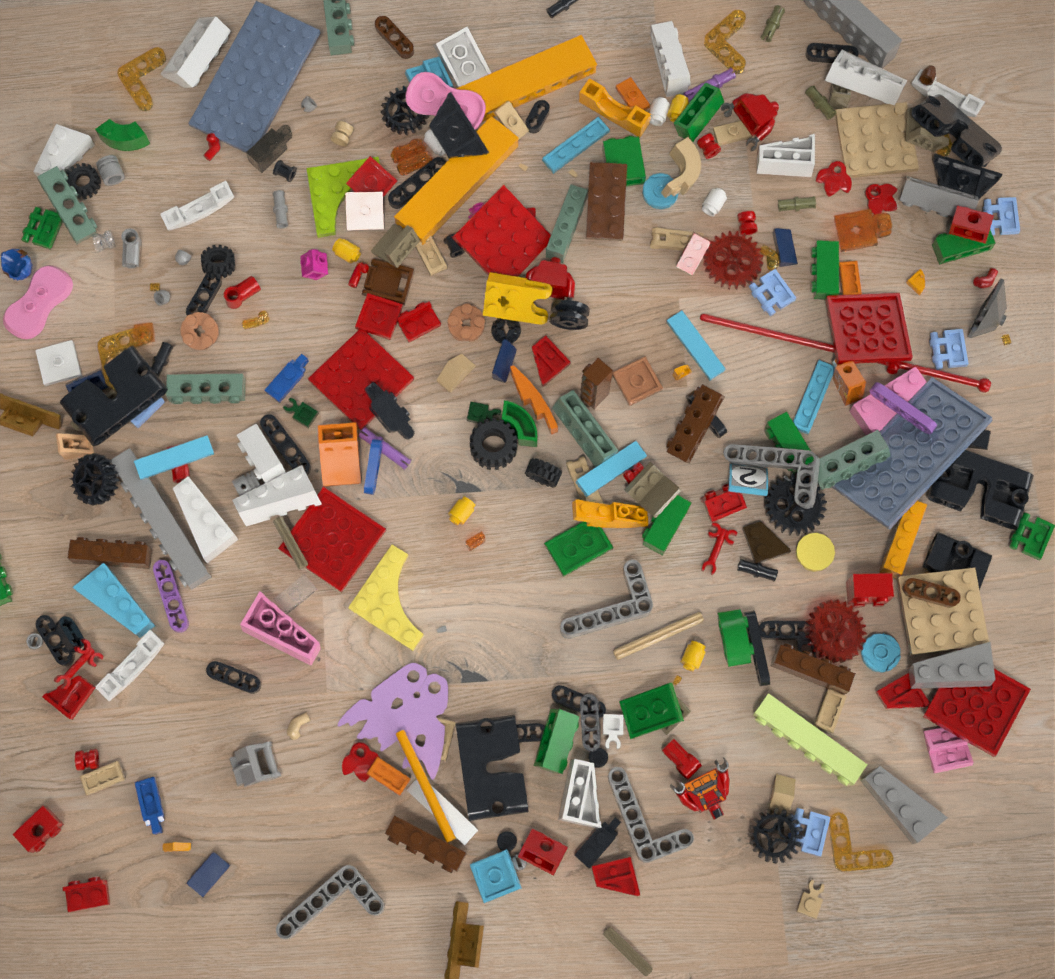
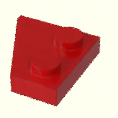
M544 336L532 346L533 356L543 387L571 364L567 357L547 336Z
M909 673L876 691L877 696L886 709L920 708L930 705L921 688L911 689Z
M79 675L70 680L68 689L63 690L60 688L62 685H60L56 690L42 696V698L71 720L74 719L96 688Z
M631 857L591 867L596 887L633 896H641Z

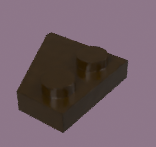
M761 521L742 528L755 564L791 552L790 548Z

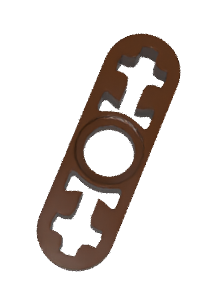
M387 16L377 17L375 29L401 58H411L414 55L412 42ZM380 23L386 24L388 31H386L384 26L380 27ZM392 34L399 35V39L396 41L390 40L389 37ZM401 43H402V45H403L406 49L409 48V51H408V52H407L406 50L403 51V48H402V46H401Z
M916 578L908 579L902 586L903 593L908 597L947 608L956 606L961 600L960 593L955 589ZM913 583L915 588L920 589L922 585L924 588L922 591L914 590L910 592L911 589L908 586ZM927 588L935 589V598L927 596ZM941 591H943V596H948L951 593L952 598L955 600L950 603L948 598L942 597L940 601Z

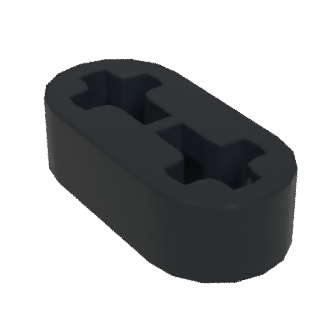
M539 100L532 107L525 121L529 133H538L550 113V106L547 101ZM542 107H545V110H542L541 113H540V115H539V114H538V113H539V109H541ZM535 119H537V125L531 127V123H534Z
M67 616L61 617L55 625V630L65 647L70 652L75 653V646L80 649L84 646V643L81 641L84 637L73 619Z

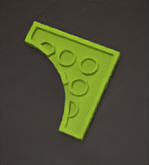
M372 157L376 162L380 164L379 157ZM368 158L306 168L318 238L336 235L337 211L341 202L346 198L345 193L351 190L346 183Z

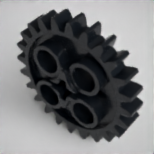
M794 474L791 475L790 479L784 475L783 482L778 478L776 480L777 485L771 484L772 490H768L767 493L770 497H765L764 499L769 504H766L764 509L769 510L766 516H772L769 523H777L775 529L781 526V533L787 529L790 536L793 531L799 536L801 530L806 535L808 528L814 531V525H820L818 519H824L825 516L821 513H825L827 509L822 506L826 505L827 501L821 500L825 493L819 494L821 488L817 487L813 507L804 509L798 505L788 517H784V514L795 503V495H792L789 491L790 488H796L797 479H795ZM809 477L803 480V484L809 483ZM806 495L801 500V503H804V501L809 500V495ZM777 503H785L786 509H780ZM792 515H799L801 517V521H794Z

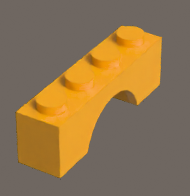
M590 78L579 92V102L639 138L650 124V113L636 105L628 107L620 104L608 94L604 86Z
M916 501L898 520L895 535L885 554L879 573H892L895 579L902 575L927 504Z

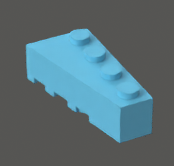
M104 563L72 587L139 638L155 627V624Z

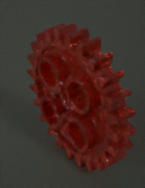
M729 231L728 236H726L722 232L721 238L715 236L714 241L710 240V247L707 248L706 253L703 255V258L706 259L703 265L707 266L705 272H711L709 279L715 277L714 284L720 281L721 288L725 284H727L728 290H730L731 285H734L736 290L739 285L745 288L746 282L751 285L752 279L757 280V274L761 273L762 269L760 267L764 263L761 261L764 257L760 254L762 249L756 248L758 242L751 243L752 237L746 239V233L739 236L738 231H736L735 235H732V232ZM731 246H737L739 250H733ZM722 256L725 260L720 261L716 257ZM742 260H748L751 264L746 265ZM733 270L736 274L731 275L727 271Z
M839 599L834 601L828 600L826 603L822 602L819 606L813 608L815 612L809 613L812 619L806 620L810 626L806 627L805 630L809 631L810 634L805 637L812 640L809 642V646H815L812 652L819 651V658L825 656V659L830 661L832 659L833 663L838 661L843 663L846 660H852L853 657L859 655L858 651L863 650L860 644L866 643V640L862 638V636L867 635L866 632L862 631V628H865L866 625L860 623L864 618L857 617L859 610L853 612V605L846 607V601L840 603ZM828 615L831 617L832 622H829ZM845 622L848 623L849 630L845 627ZM823 633L827 636V641L823 639ZM840 640L844 642V648L841 646Z

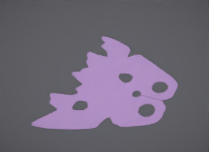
M410 663L372 690V702L363 699L353 705L340 719L338 726L340 727L346 723L353 726L359 721L367 720L357 738L372 739L378 737V742L381 743V752L398 741L395 735L397 732L405 730L419 761H423L430 778L433 780L440 765L445 736V726L440 723L436 716L443 714L447 708L448 684L443 677L435 673L427 676V671L424 667L417 663ZM412 670L417 671L420 676L419 680L415 683H411L407 679L408 673ZM438 682L441 686L439 693L431 694L428 690L429 684ZM414 692H419L420 697L414 698ZM398 697L403 700V705L398 709L391 708L394 699ZM417 735H425L426 739L423 747L416 745ZM405 756L402 768H411Z

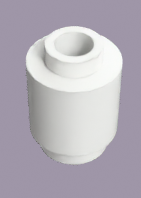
M658 97L653 100L649 111L651 114L650 123L652 125L661 126L666 121L670 107L667 99Z
M429 129L424 135V142L435 154L439 156L444 155V150Z
M720 188L711 189L702 204V211L712 217L718 214L727 200L726 193Z

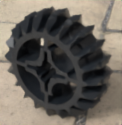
M402 86L401 91L395 88L396 93L394 94L389 91L391 97H385L384 99L387 103L381 104L382 108H384L381 110V114L384 115L382 120L386 122V127H391L392 132L397 130L398 135H401L404 131V134L407 136L409 131L415 134V128L421 130L420 124L426 125L424 119H428L429 115L417 114L416 117L413 116L414 111L410 109L407 102L401 101L406 99L407 90L405 86ZM396 104L397 110L394 112V115L392 116V109ZM401 106L408 110L409 115L404 113ZM403 120H409V121H410V122H407V123H399V122H401V121H403Z
M92 453L84 455V457L78 459V463L73 464L75 469L71 470L73 477L69 479L73 481V484L70 487L75 488L73 494L78 495V500L92 506L102 505L111 500V496L116 495L114 490L119 488L116 485V482L120 481L116 478L119 472L114 471L116 465L111 464V459L106 458L104 455Z
M778 808L774 809V813H772L771 809H767V816L760 812L759 815L762 819L754 818L757 825H750V828L754 829V833H748V836L754 837L749 843L751 845L756 844L752 849L753 852L760 851L758 854L759 858L765 856L766 862H769L772 858L774 864L778 863V858L781 863H785V856L792 860L793 857L790 853L798 854L799 852L795 849V846L802 847V844L797 841L798 839H804L803 835H798V832L803 830L802 827H795L799 824V820H793L794 815L791 813L787 816V811L784 809L781 813ZM778 819V822L771 829L764 828L768 822ZM784 821L790 828L791 838L784 834ZM768 832L772 834L777 833L781 837H783L784 840L780 838H775V840L773 841L774 838L772 837V835L768 834ZM761 834L766 835L768 838V850L762 844ZM780 843L788 844L784 850L773 853Z

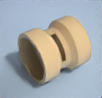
M338 121L335 126V132L332 133L330 138L331 141L339 146H347L349 136L352 135L354 128L346 122Z

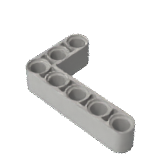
M730 444L724 449V457L732 464L798 470L794 496L795 502L804 509H809L815 504L820 460L812 451ZM737 450L738 455L731 459V452ZM756 452V458L749 460L750 453ZM774 453L776 455L775 459L772 462H768V456ZM794 455V461L789 464L786 463L787 457ZM808 457H814L812 464H805ZM810 475L812 478L811 482L803 484L804 477ZM806 494L809 495L808 502L801 503V497Z
M629 560L625 563L623 569V576L631 600L566 618L560 625L561 635L564 638L571 639L648 616L652 611L653 602L640 563L636 560ZM633 566L637 569V573L630 574L627 568ZM634 585H641L643 591L640 593L633 590ZM640 603H646L649 606V609L647 611H641L638 605ZM627 608L630 611V615L622 616L620 610ZM607 613L612 619L609 622H604L601 619V615ZM585 619H590L593 622V625L591 627H585L582 624V621ZM570 624L574 627V631L567 633L563 627Z
M620 767L611 769L608 774V782L636 855L641 862L649 863L692 845L694 836L687 829L676 831L652 841L625 770ZM614 772L621 773L622 781H613L612 774ZM621 791H627L630 794L628 801H622L619 798ZM628 810L636 811L637 818L635 820L627 818L626 812ZM635 829H642L644 831L643 839L639 840L634 837ZM680 834L688 835V844L680 843ZM665 840L670 843L669 851L661 850V841ZM649 848L652 851L651 858H643L641 850Z
M346 865L280 921L276 927V933L282 939L293 938L348 889L371 915L378 916L382 914L385 910V903L354 866ZM348 869H352L355 874L354 878L350 881L344 878V873ZM332 883H337L339 886L336 894L329 892L328 888ZM360 885H366L368 889L367 894L364 896H359L357 893V888ZM317 896L323 899V905L320 908H315L313 905V900ZM374 900H378L381 904L380 910L377 912H372L370 909V904ZM301 910H305L307 913V919L304 922H300L297 918V914ZM285 924L291 926V933L287 936H284L281 931Z

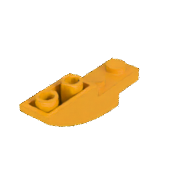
M577 499L572 502L573 520L587 522V526L637 528L649 525L648 512L641 506L618 502L607 505Z

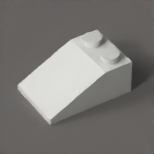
M468 27L433 45L457 87L491 74Z

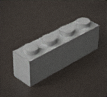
M906 176L900 194V201H902L903 205L909 207L916 205L926 212L933 210L943 217H948V215L954 217L957 206L975 210L979 201L977 196Z

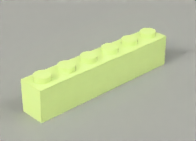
M769 693L753 714L756 717L755 721L757 723L770 727L772 729L771 732L778 738L784 737L789 741V746L795 750H802L807 759L820 763L821 769L829 774L832 772L838 776L837 780L845 786L848 784L850 786L854 785L868 765Z

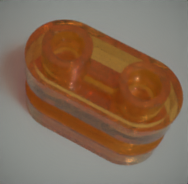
M413 139L404 146H397L390 154L393 162L399 163L396 168L400 175H407L417 171L432 160L430 153L425 151L426 145L422 139Z

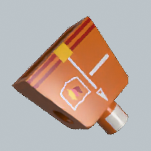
M835 359L832 362L835 367L833 381L844 405L862 400L866 381L855 363L849 361L837 364Z

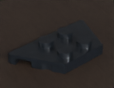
M451 92L448 93L447 98L429 125L430 130L448 158L489 154V151Z
M934 154L932 158L938 185L977 196L978 200L1003 175L1002 173L982 167L973 169L965 162L939 154Z

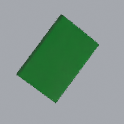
M581 522L544 543L563 577L614 548L602 527L587 526V522Z
M667 683L619 701L630 739H635L684 721L673 683Z

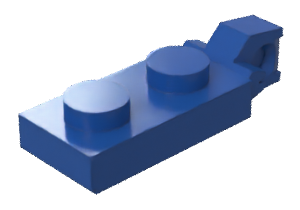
M301 354L295 361L292 359L290 363L288 362L266 387L265 392L281 403L304 376L306 371L304 367L309 362L308 358Z
M151 777L135 782L143 821L146 823V826L151 825L153 834L163 833L161 822L165 821L164 811L156 778Z

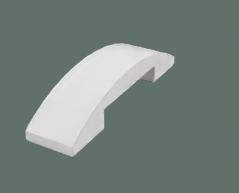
M922 69L911 84L925 97L937 94L943 95L970 117H976L985 104V101L971 94L965 96L937 82V77H935L932 85L922 84L919 80Z
M227 181L210 188V193L180 208L175 206L161 213L160 215L167 229L173 230L192 224L216 212L230 202L234 195Z
M149 630L137 643L138 646L112 673H108L100 681L96 689L108 701L112 700L148 666L165 643L152 630Z
M416 779L407 791L433 815ZM431 786L455 837L465 845L478 830Z

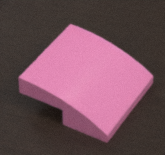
M943 728L924 731L925 743L934 773L973 765L974 762L967 745L968 742Z

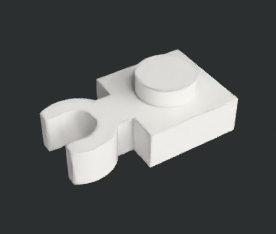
M604 714L603 735H609L605 743L606 749H609L611 741L617 744L616 749L620 748L621 743L617 735L623 736V715Z

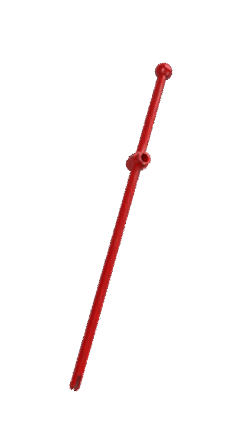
M707 314L700 315V320L835 353L834 345ZM906 362L878 363L885 365L887 368L886 372L889 374H897L899 369L909 371L916 367L921 374L977 387L982 393L988 392L991 387V381L987 378L976 380Z

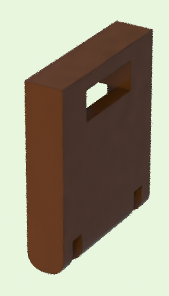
M372 259L371 265L376 267L369 266L364 283L365 289H363L362 295L367 296V293L405 306L415 273L414 268L401 265L396 268L388 262ZM401 278L407 279L404 292L398 291Z

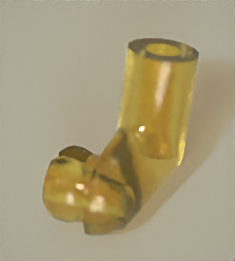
M949 134L944 135V137L949 138V144L937 150V154L947 157L951 153L952 141Z
M763 245L759 252L767 257V269L769 271L777 269L779 266L778 253Z
M261 311L258 314L259 317L243 320V328L246 330L267 324L270 319L268 312Z

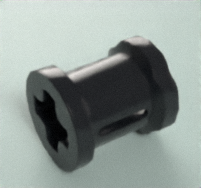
M278 160L273 169V175L284 177L288 182L294 179L297 172L296 167H290L284 164L282 160Z
M454 234L447 236L443 240L450 250L451 258L465 253L462 247L452 238Z

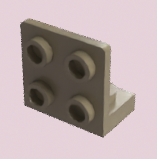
M912 107L907 109L906 142L931 152H935L949 144V138L944 136L934 137L912 117ZM934 119V124L937 126V120Z
M393 224L373 247L371 252L398 268L420 242V239L412 227L407 225L402 229Z
M651 462L624 489L654 518L681 491L676 484L668 479Z

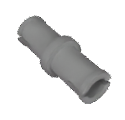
M277 190L272 193L274 198L273 212L276 215L277 228L283 229L288 227L286 214L288 207L285 205L284 191Z

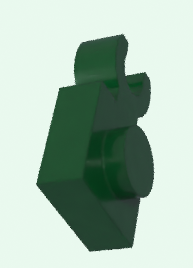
M289 398L288 400L293 406L291 408L283 406L284 411L289 414L294 413L292 416L293 420L309 429L319 412L304 402L298 406L295 399Z
M470 402L467 421L477 424L481 422L483 424L485 419L492 421L494 415H501V410L493 409L489 411V405Z

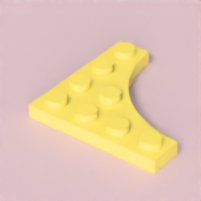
M391 545L348 609L414 651L424 634L413 626L406 617L398 592L399 577L408 554Z

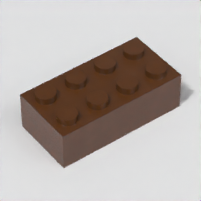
M590 162L586 239L623 241L627 164Z

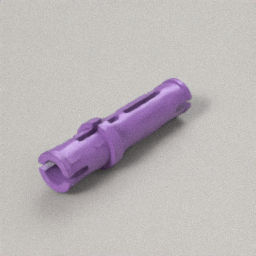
M729 68L719 75H713L711 79L705 82L721 88L723 84L735 79L736 75L735 72L732 73L734 70ZM705 82L683 93L689 99V103Z
M366 427L362 431L368 436L361 432L358 436L370 445L372 439L383 440L381 436H376ZM383 441L381 453L405 470L408 466L402 461L410 464L412 460Z

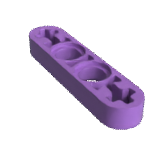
M876 382L869 392L873 397L924 433L932 434L937 427V424L931 418L883 384Z
M159 560L153 566L159 592L171 628L175 632L181 633L186 631L189 626L186 611L171 565L166 560ZM161 565L167 567L165 574L167 577L171 576V578H164L163 574L158 571L161 569ZM167 582L173 584V589L170 592H164L163 585ZM172 600L179 602L176 610L169 609L168 605ZM178 614L179 619L181 621H184V623L181 624V628H179L177 625L174 626V624L177 623V619L175 616L171 617V615Z

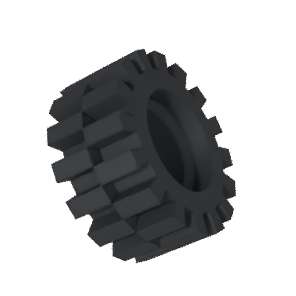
M79 163L76 164V168L71 166L72 171L67 170L66 172L68 175V180L66 181L69 186L75 188L78 194L76 197L81 199L82 196L83 199H87L88 195L90 198L93 197L92 193L96 195L98 193L96 189L100 190L99 184H101V180L94 167L92 168L89 164L86 166L85 163H82V166ZM82 176L89 177L90 181L87 185L82 187L76 185L78 178Z
M212 245V248L207 247V251H202L201 266L206 276L209 277L211 275L213 279L217 276V279H221V276L226 278L227 274L230 276L232 271L234 272L235 256L231 248L228 249L227 246L222 248V245L218 247ZM217 260L224 261V262H221V263H213L214 261H217Z
M532 458L525 474L527 477H530L529 479L535 480V482H539L541 485L554 488L559 482L562 471L555 467V465L549 464V462Z

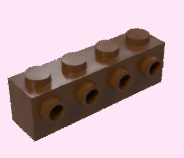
M597 358L592 365L590 363L587 364L582 371L580 398L586 407H591L594 410L609 395L613 370L600 358Z
M703 384L695 390L693 394L695 398L692 404H688L684 411L686 415L683 421H679L675 429L677 432L674 438L671 437L666 446L668 448L667 453L689 464L725 398L721 393Z
M77 537L76 540L70 539L67 558L72 563L101 565L104 563L107 566L150 569L152 549L145 542L135 541L134 544H127V541L115 540V543L108 542L106 539H96V541H88L89 539L84 537Z
M790 644L780 645L776 648L771 667L843 695L850 691L856 673L851 672L849 667L843 665L835 666L832 664V661L825 658L817 659L813 657L814 654L807 651L799 652Z
M395 815L385 832L389 836L388 841L396 845L399 842L406 845L405 849L415 855L417 851L424 855L423 859L432 864L435 861L443 864L441 868L451 874L453 870L459 871L467 855L466 852Z

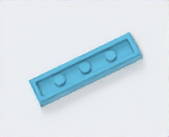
M597 117L544 156L542 161L554 174L608 134L610 129Z
M683 311L667 320L666 323L709 381L726 370Z
M821 360L817 362L793 421L798 431L808 435L834 374L835 367Z
M207 435L135 460L134 463L140 480L214 455V451Z
M635 441L576 480L575 483L584 495L588 497L624 471L633 467L634 464L645 459L647 455L637 441Z

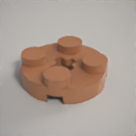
M466 303L456 307L450 313L447 320L450 334L456 340L471 342L477 340L483 334L485 319L483 313L477 307ZM463 320H470L471 326L468 327L466 325L463 327Z
M196 312L188 315L181 325L183 342L193 349L205 350L217 341L219 326L209 314ZM199 326H202V329L205 330V333H202L199 337L197 336L198 334L195 332V329H198Z

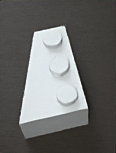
M56 124L33 172L36 176H39L58 166L59 170L63 169L65 173L67 170L71 171L70 167L77 161H80L89 148L92 149L95 146L91 137Z
M815 134L809 135L808 138H793L789 142L782 143V141L759 146L757 174L812 176L815 165Z
M257 424L237 434L240 440L237 445L242 453L247 452L248 455L245 458L250 466L254 465L256 467L253 471L259 480L263 479L267 483L286 473Z
M578 759L570 760L558 820L596 829L601 828L594 763Z

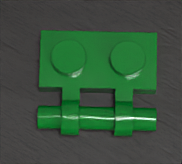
M35 207L28 217L30 220L27 227H24L22 231L23 236L21 240L28 243L30 237H33L32 243L34 245L51 250L63 221L57 212L45 209L44 214L40 215L42 209ZM36 223H39L37 230H34Z
M1023 513L1018 529L1010 538L1011 543L1009 547L1016 550L1018 545L1021 544L1024 546L1021 553L1040 561L1055 525L1039 517L1032 523L1029 521L1031 515ZM1025 529L1030 530L1028 538L1022 536Z

